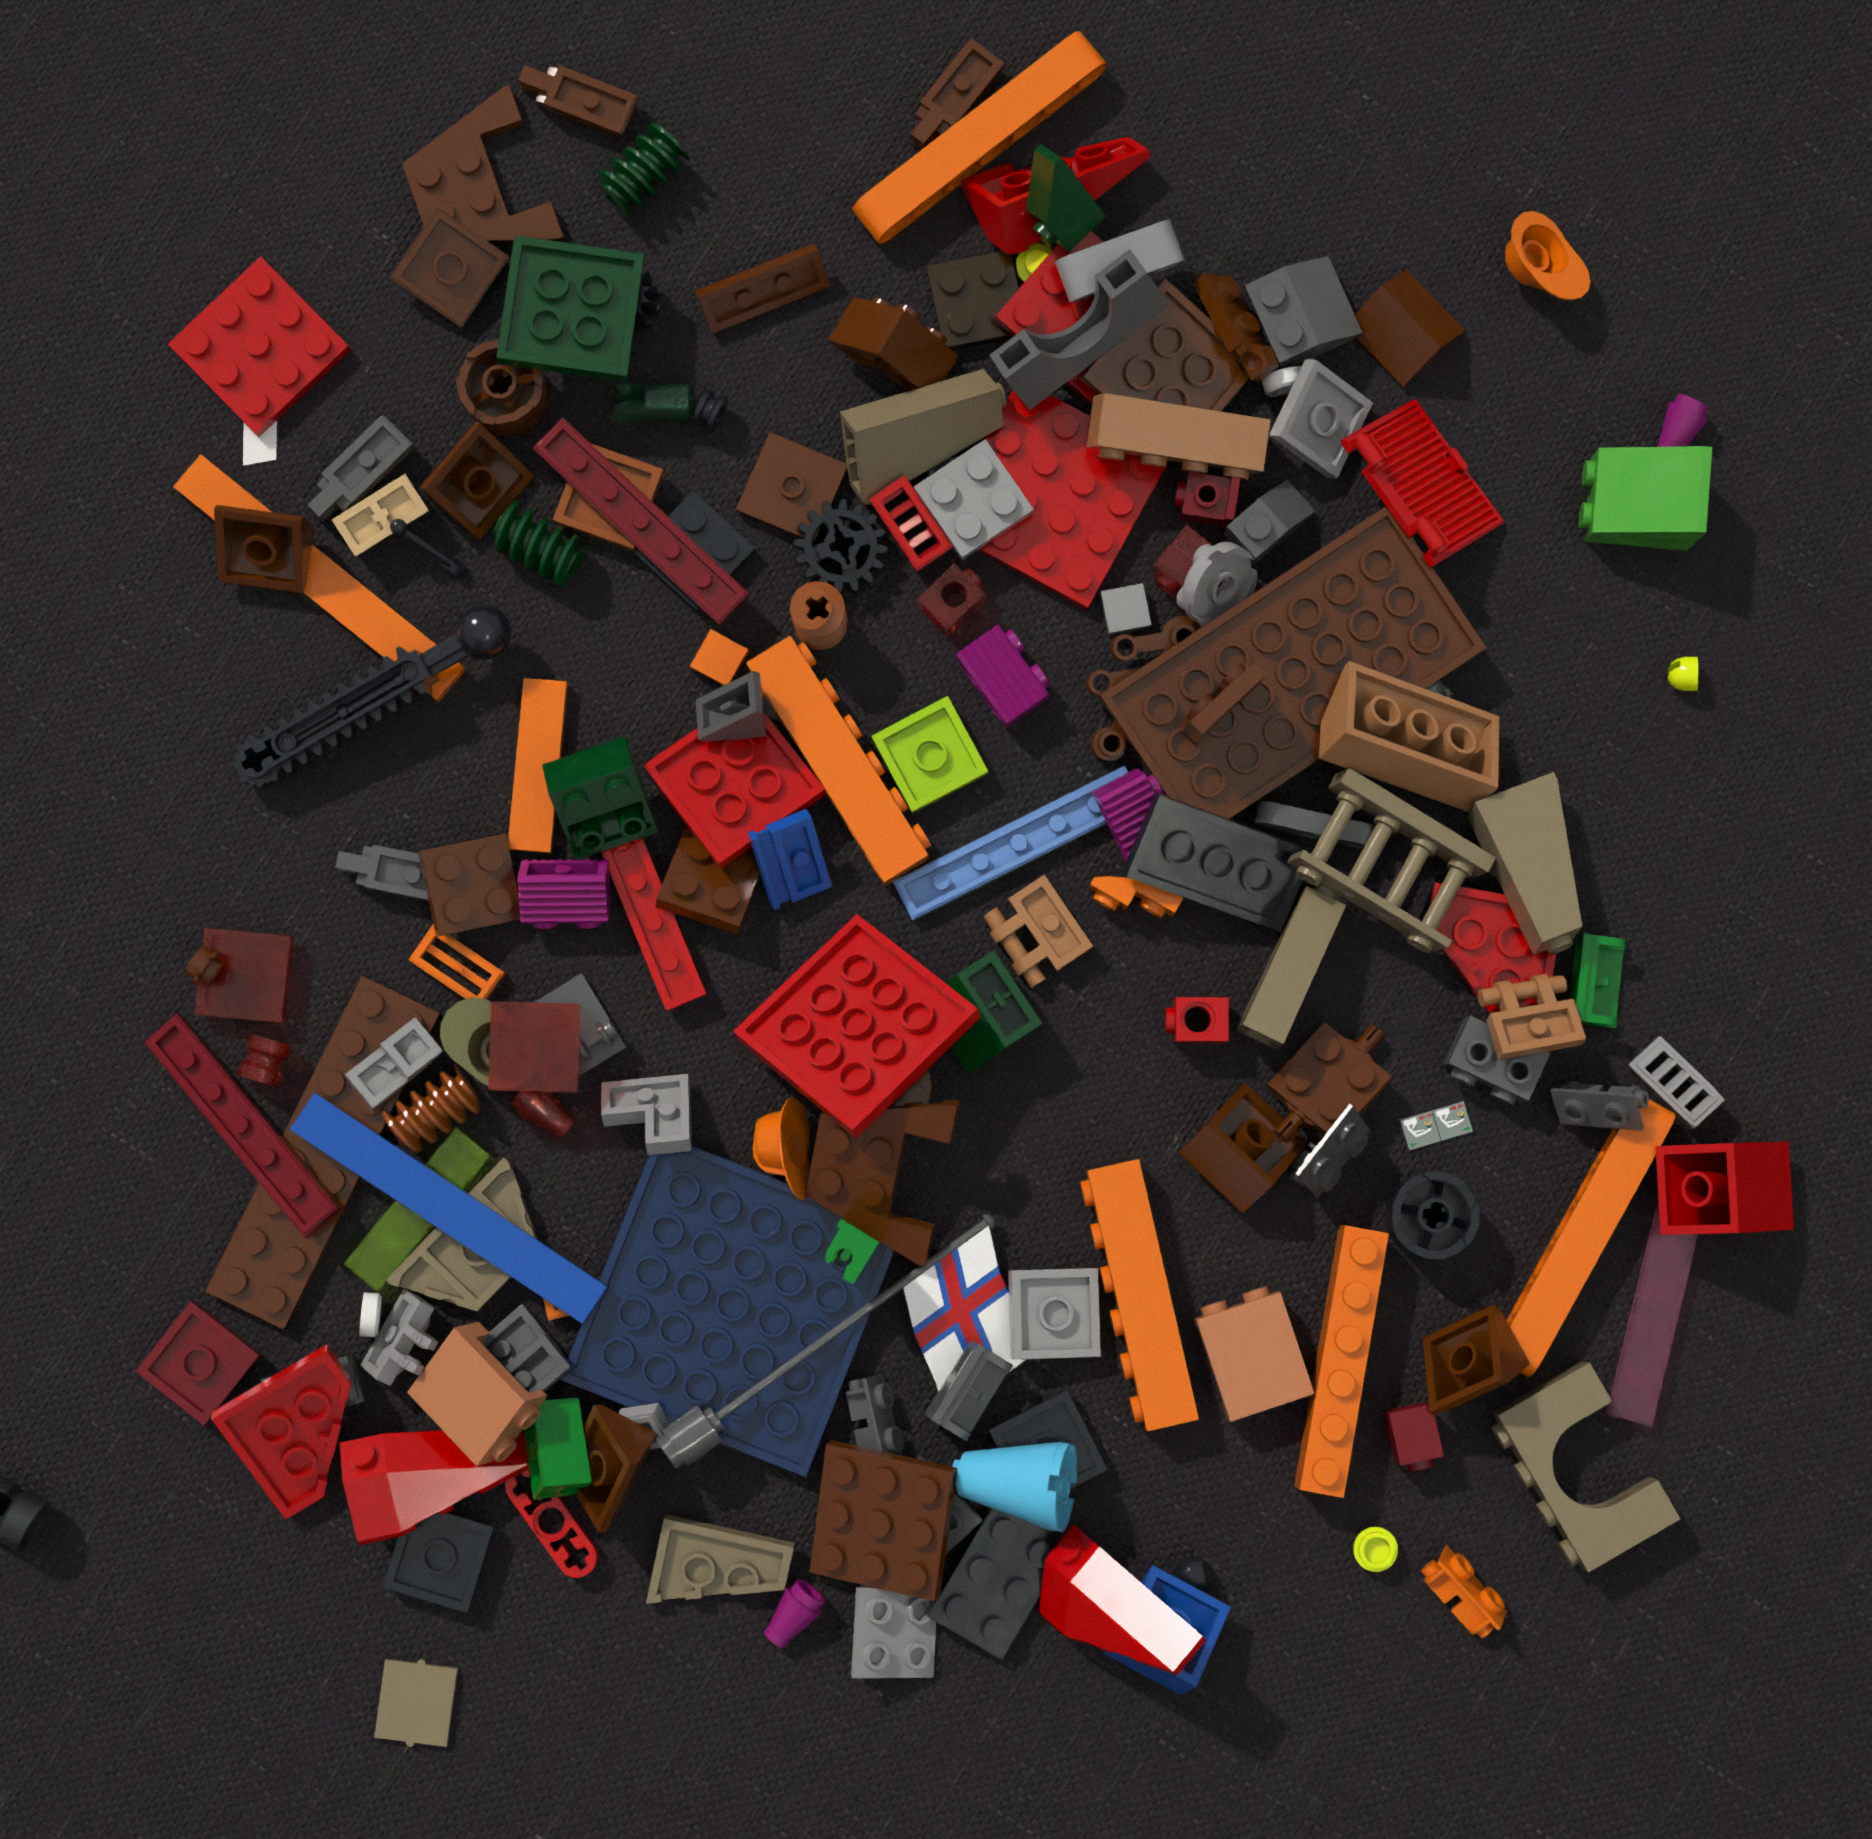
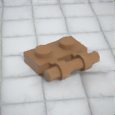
M1045 875L1008 898L1009 903L1017 914L1007 921L997 907L983 916L992 930L989 933L996 944H1002L1014 962L1011 967L1018 977L1023 975L1031 988H1034L1046 979L1037 966L1044 959L1048 958L1057 972L1093 948V945ZM1023 926H1026L1039 945L1029 953L1015 934Z
M1547 974L1533 975L1530 977V981L1513 984L1509 980L1495 982L1491 988L1478 990V1001L1482 1007L1496 1005L1501 1010L1500 1012L1490 1013L1486 1019L1498 1060L1575 1047L1584 1043L1586 1036L1574 999L1557 1001L1555 994L1563 993L1567 990L1566 980L1563 975L1548 977ZM1533 998L1538 1004L1519 1008L1518 1000Z

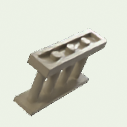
M1348 767L1335 774L1328 789L1338 795L1337 800L1339 804L1312 853L1310 854L1305 850L1299 851L1291 855L1287 863L1297 869L1296 875L1302 880L1319 886L1320 883L1407 935V942L1414 948L1426 953L1448 948L1452 940L1437 931L1464 879L1488 873L1496 857ZM1362 809L1375 817L1374 823L1376 826L1349 876H1346L1326 864L1354 811ZM1399 832L1412 840L1410 845L1413 848L1384 899L1363 885L1390 835ZM1435 854L1448 862L1447 868L1449 872L1423 920L1420 921L1400 909L1427 857Z

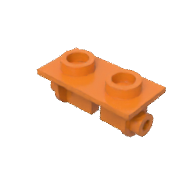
M1446 1545L1438 1562L1433 1559L1422 1568L1421 1572L1425 1576L1423 1581L1444 1604L1458 1595L1461 1601L1452 1607L1451 1612L1472 1635L1477 1633L1482 1639L1494 1627L1497 1631L1501 1628L1507 1613L1504 1609V1602L1493 1588L1485 1587L1477 1579L1472 1565L1462 1554H1455Z

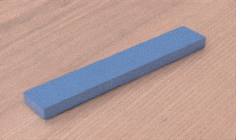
M1123 766L893 881L912 921L1106 825L1107 823L1092 792L1129 773L1127 768Z

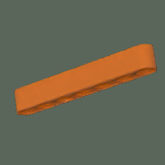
M1081 31L1072 33L865 193L854 204L852 212L879 244L889 241L959 187L961 179L977 173L1093 83L1105 71L1107 63Z
M1649 1099L1646 1108L1639 1109L1644 1126L1643 1131L1612 1128L1506 1320L1530 1363L1520 1372L1527 1377H1531L1544 1359L1656 1156V1146L1662 1145L1674 1122L1676 1114Z

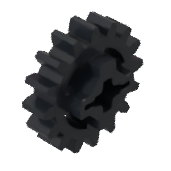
M845 499L840 500L835 510L832 509L828 501L823 502L821 505V515L811 509L806 514L811 525L799 523L796 529L804 536V539L794 540L792 544L793 548L803 552L794 562L795 565H807L808 570L803 576L805 581L816 576L819 582L832 584L839 593L843 585L846 584L851 593L858 590L857 580L859 579L869 585L873 581V577L868 570L880 571L883 564L876 559V556L887 552L886 546L877 544V540L885 534L884 529L873 530L871 526L877 518L876 515L872 514L867 518H863L861 516L863 505L860 503L853 511L847 510ZM842 520L855 524L860 530L855 532L843 526ZM823 525L825 538L822 543L812 547L814 532L819 526ZM835 538H838L840 543H848L850 546L844 553V557L841 556L839 551L832 552L830 549L835 542ZM868 547L867 558L863 566L857 570L855 556L858 551ZM826 563L836 568L838 575L825 571L819 564Z

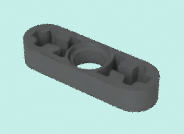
M1259 801L1254 824L1271 830L1319 840L1332 815L1274 802ZM1350 819L1337 844L1363 850L1376 825Z

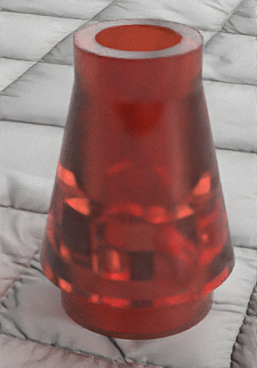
M532 1077L509 1103L516 1110V1116L553 1134L558 1139L562 1138L576 1120L567 1112L543 1081L539 1084Z

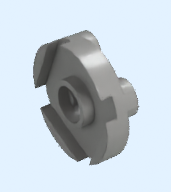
M1221 542L1214 546L1209 544L1200 546L1194 554L1193 565L1186 576L1184 585L1178 592V606L1185 610L1190 619L1205 626L1251 596L1257 583V570L1251 568L1250 559L1254 560L1252 554L1232 542Z

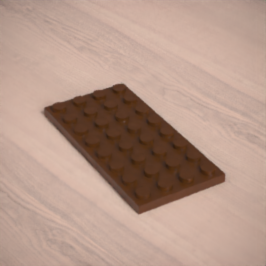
M1385 506L1102 693L1099 697L1150 774H1153L1158 781L1164 795L1230 819L1319 760L1321 721L1347 662L1357 663L1426 689L1487 647L1433 567H1429L1422 557L1424 554L1413 537L1409 538ZM1256 661L1266 671L1267 675L1195 744L1184 732L1190 722L1186 718L1189 710L1208 693L1215 699L1222 692L1218 688L1221 681L1240 663L1247 669Z

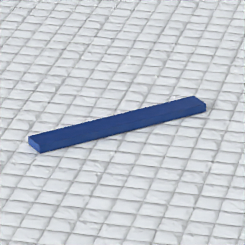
M318 1093L312 1095L290 1128L291 1131L580 1323H585L608 1288L606 1284Z

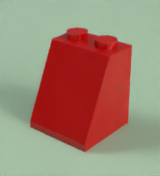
M1789 1141L1656 1146L1660 1235L1794 1230Z

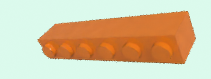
M788 636L746 662L750 672L760 673L763 694L815 777L825 788L827 796L884 887L928 861L929 856L925 849L930 847L931 843L919 824L917 823L911 827L902 814L908 810V807L898 790L894 787L888 791L879 777L885 773V770L874 752L870 751L867 754L863 752L857 742V739L862 737V734L849 714L843 718L841 717L834 705L840 699L828 679L825 678L819 682L811 669L817 663L806 644L802 642L796 645L792 637Z
M1136 1159L1087 1170L1088 1180L1080 1181L1085 1206H1094L1097 1223L1090 1224L1095 1250L1104 1249L1107 1266L1100 1267V1273L1105 1293H1114L1117 1309L1110 1310L1109 1312L1115 1337L1123 1335L1127 1352L1121 1353L1119 1356L1125 1380L1133 1378L1137 1396L1129 1397L1134 1422H1143L1144 1429L1152 1431L1199 1420L1140 1161Z
M1339 1225L1312 1380L1315 1394L1309 1397L1294 1484L1299 1490L1344 1498L1389 1233Z

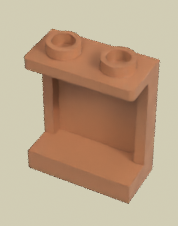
M1267 1286L1243 1293L1244 1302L1230 1307L1227 1306L1226 1300L1201 1307L1203 1316L1194 1318L1223 1401L1221 1403L1226 1418L1230 1422L1315 1394L1281 1292L1269 1293Z
M480 1322L453 1328L407 1392L476 1466L492 1461L499 1463L509 1457L517 1446L516 1438L522 1430L529 1428L539 1418L541 1414L539 1407L547 1398V1394L542 1389L532 1392L527 1391L482 1345L490 1333Z

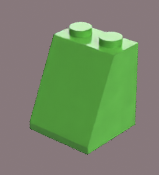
M1712 447L1598 448L1590 460H1585L1582 472V485L1588 486L1587 502H1582L1579 512V528H1585L1584 541L1687 551L1706 533Z

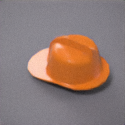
M1534 211L1520 214L1513 222L1511 240L1506 244L1505 262L1509 272L1521 284L1544 289L1559 299L1572 301L1582 298L1588 292L1591 282L1588 269L1582 259L1566 241L1562 232L1551 219L1544 214Z
M791 1097L785 1101L781 1110L769 1113L757 1120L753 1141V1157L757 1165L766 1173L785 1176L795 1197L802 1201L808 1198L805 1196L810 1172L808 1159L809 1124L804 1106L800 1100Z

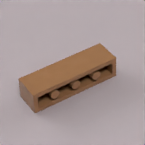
M1102 393L1093 396L1086 448L1099 450L1098 457L1103 459L1124 461L1125 454L1141 456L1140 464L1166 467L1167 461L1182 463L1181 470L1206 474L1208 467L1224 469L1223 477L1232 478L1233 476L1241 478L1240 480H1248L1249 473L1264 471L1271 420Z

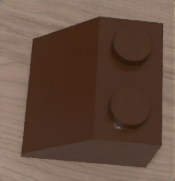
M1244 1082L1179 1153L1195 1170L1199 1171L1220 1191L1228 1201L1244 1213L1274 1185L1307 1145L1308 1141L1298 1132L1293 1135L1288 1143L1282 1141V1136L1278 1138L1274 1133V1129L1284 1119Z

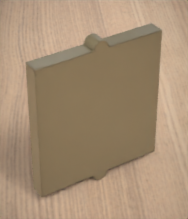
M386 1658L374 1738L406 1742L408 1747H412L415 1743L447 1747L458 1667L427 1664V1661L423 1658L418 1662Z

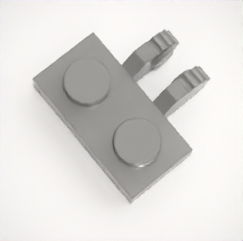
M404 1288L360 1366L376 1380L389 1386L392 1385L396 1376L404 1369L420 1375L425 1366L418 1359L410 1356L409 1353L414 1344L425 1350L434 1351L438 1341L425 1333L434 1307L419 1295Z

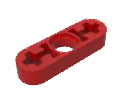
M529 1469L522 1472L526 1478L530 1477ZM515 1476L505 1482V1489L508 1497L560 1570L565 1575L573 1578H580L589 1574L598 1563V1548L562 1497H551L552 1500L543 1502L531 1513L527 1505H531L535 1501L528 1492L522 1494L517 1492L515 1487L520 1483L519 1478ZM556 1508L562 1512L565 1522L561 1531L548 1533L541 1527L540 1516L545 1509ZM571 1528L577 1533V1536L569 1539L577 1550L585 1547L589 1552L585 1557L587 1566L584 1568L578 1563L573 1566L568 1564L567 1559L571 1556V1551L565 1543L559 1549L553 1544L554 1541L563 1538Z

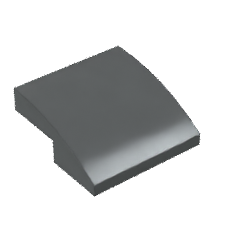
M521 1304L494 1327L482 1344L529 1392L539 1389L545 1392L572 1369L553 1339L524 1304Z

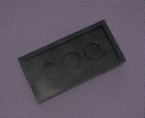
M1155 792L1122 873L1128 878L1281 932L1303 881L1296 875L1297 869L1288 864L1287 861L1291 855L1299 851L1305 850L1311 854L1312 850Z

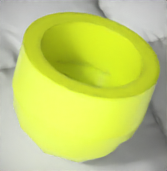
M1681 657L1670 663L1667 670L1670 685L1681 691H1697L1698 657Z

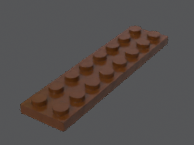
M361 976L282 1135L284 1140L342 1210L309 1239L304 1238L259 1183L205 1292L283 1330L288 1328L362 1178L291 1131L290 1128L312 1095L318 1093L383 1136L387 1124L381 1111L385 1110L393 1115L396 1109L395 1102L401 1099L408 1083L372 1111L346 1080L345 1074L379 1049L383 1041L415 1017L432 1036L442 1016L441 1013Z

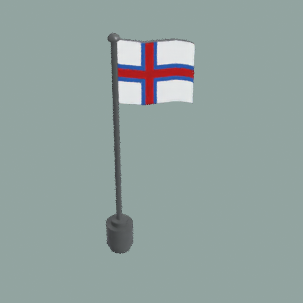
M990 1214L981 1215L982 1221L929 1258L925 1267L918 1266L717 1413L714 1414L710 1407L702 1412L698 1405H696L663 1429L665 1434L656 1439V1441L674 1467L677 1469L684 1463L689 1466L720 1444L722 1439L718 1433L725 1429L720 1422L722 1419L902 1289L913 1334L935 1381L937 1392L945 1382L970 1339L1013 1365L1011 1370L1024 1362L1026 1359H1011L1009 1292L999 1272L990 1229L992 1230L995 1226L993 1216Z

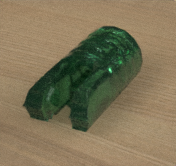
M617 384L615 387L614 396L623 402L615 404V409H613L612 419L617 422H691V384Z

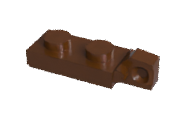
M972 38L969 39L920 101V108L915 113V117L920 122L910 134L912 136L910 143L922 150L934 141L938 134H943L970 113L1005 69V62Z
M524 65L518 80L521 85L520 88L536 95L535 103L544 107V109L623 140L639 103L638 96L561 65L558 68L549 66L547 73Z
M1203 273L1194 282L1193 286L1230 354H1238L1251 380L1263 381L1279 364L1273 348L1267 345L1260 332L1258 320L1250 313L1241 296L1240 286L1231 276Z

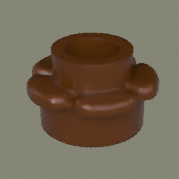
M204 944L191 958L183 973L193 979V985H197L201 981L210 984L224 965L223 962L218 960L221 952L219 949L213 951Z

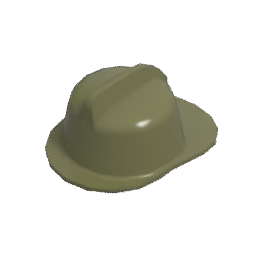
M468 998L458 1001L447 1010L440 1028L442 1045L447 1054L481 1083L492 1089L510 1090L519 1087L532 1077L538 1065L539 1050L535 1038L515 1018L498 1005L481 998Z

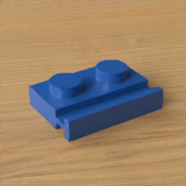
M806 809L767 824V829L757 833L754 830L747 832L769 903L774 910L779 909V904L791 900L794 903L832 887L814 823Z

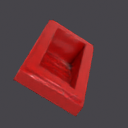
M905 475L869 499L916 573L953 548ZM905 492L908 500L888 512L884 505ZM914 507L918 514L898 527L894 519ZM924 522L927 529L907 541L903 534ZM933 536L936 544L917 556L913 549Z

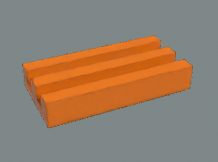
M433 924L408 960L465 999H488L506 973L449 934L437 937L492 975L486 981L431 944L436 938ZM426 951L482 988L480 993L475 995L422 959Z

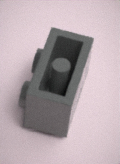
M1470 1015L1463 1019L1443 1062V1066L1452 1070L1450 1077L1471 1087H1474L1477 1081L1492 1088L1490 1092L1491 1097L1514 1106L1516 1100L1519 1102L1530 1100L1550 1056V1052L1498 1060L1487 1023Z

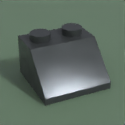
M1329 256L1284 266L1245 285L1282 368L1298 366L1304 363L1305 359H1313L1363 335Z

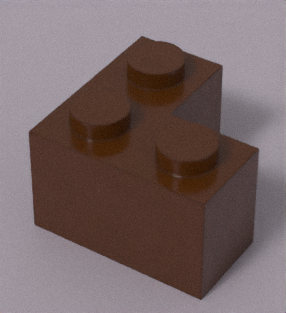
M853 297L828 339L830 343L854 363L881 370L906 392L944 381L958 358V355L945 345L948 339L943 334L933 328L924 327L919 322L921 319L919 313L904 304H899L897 308L892 307L877 297H873L871 301Z

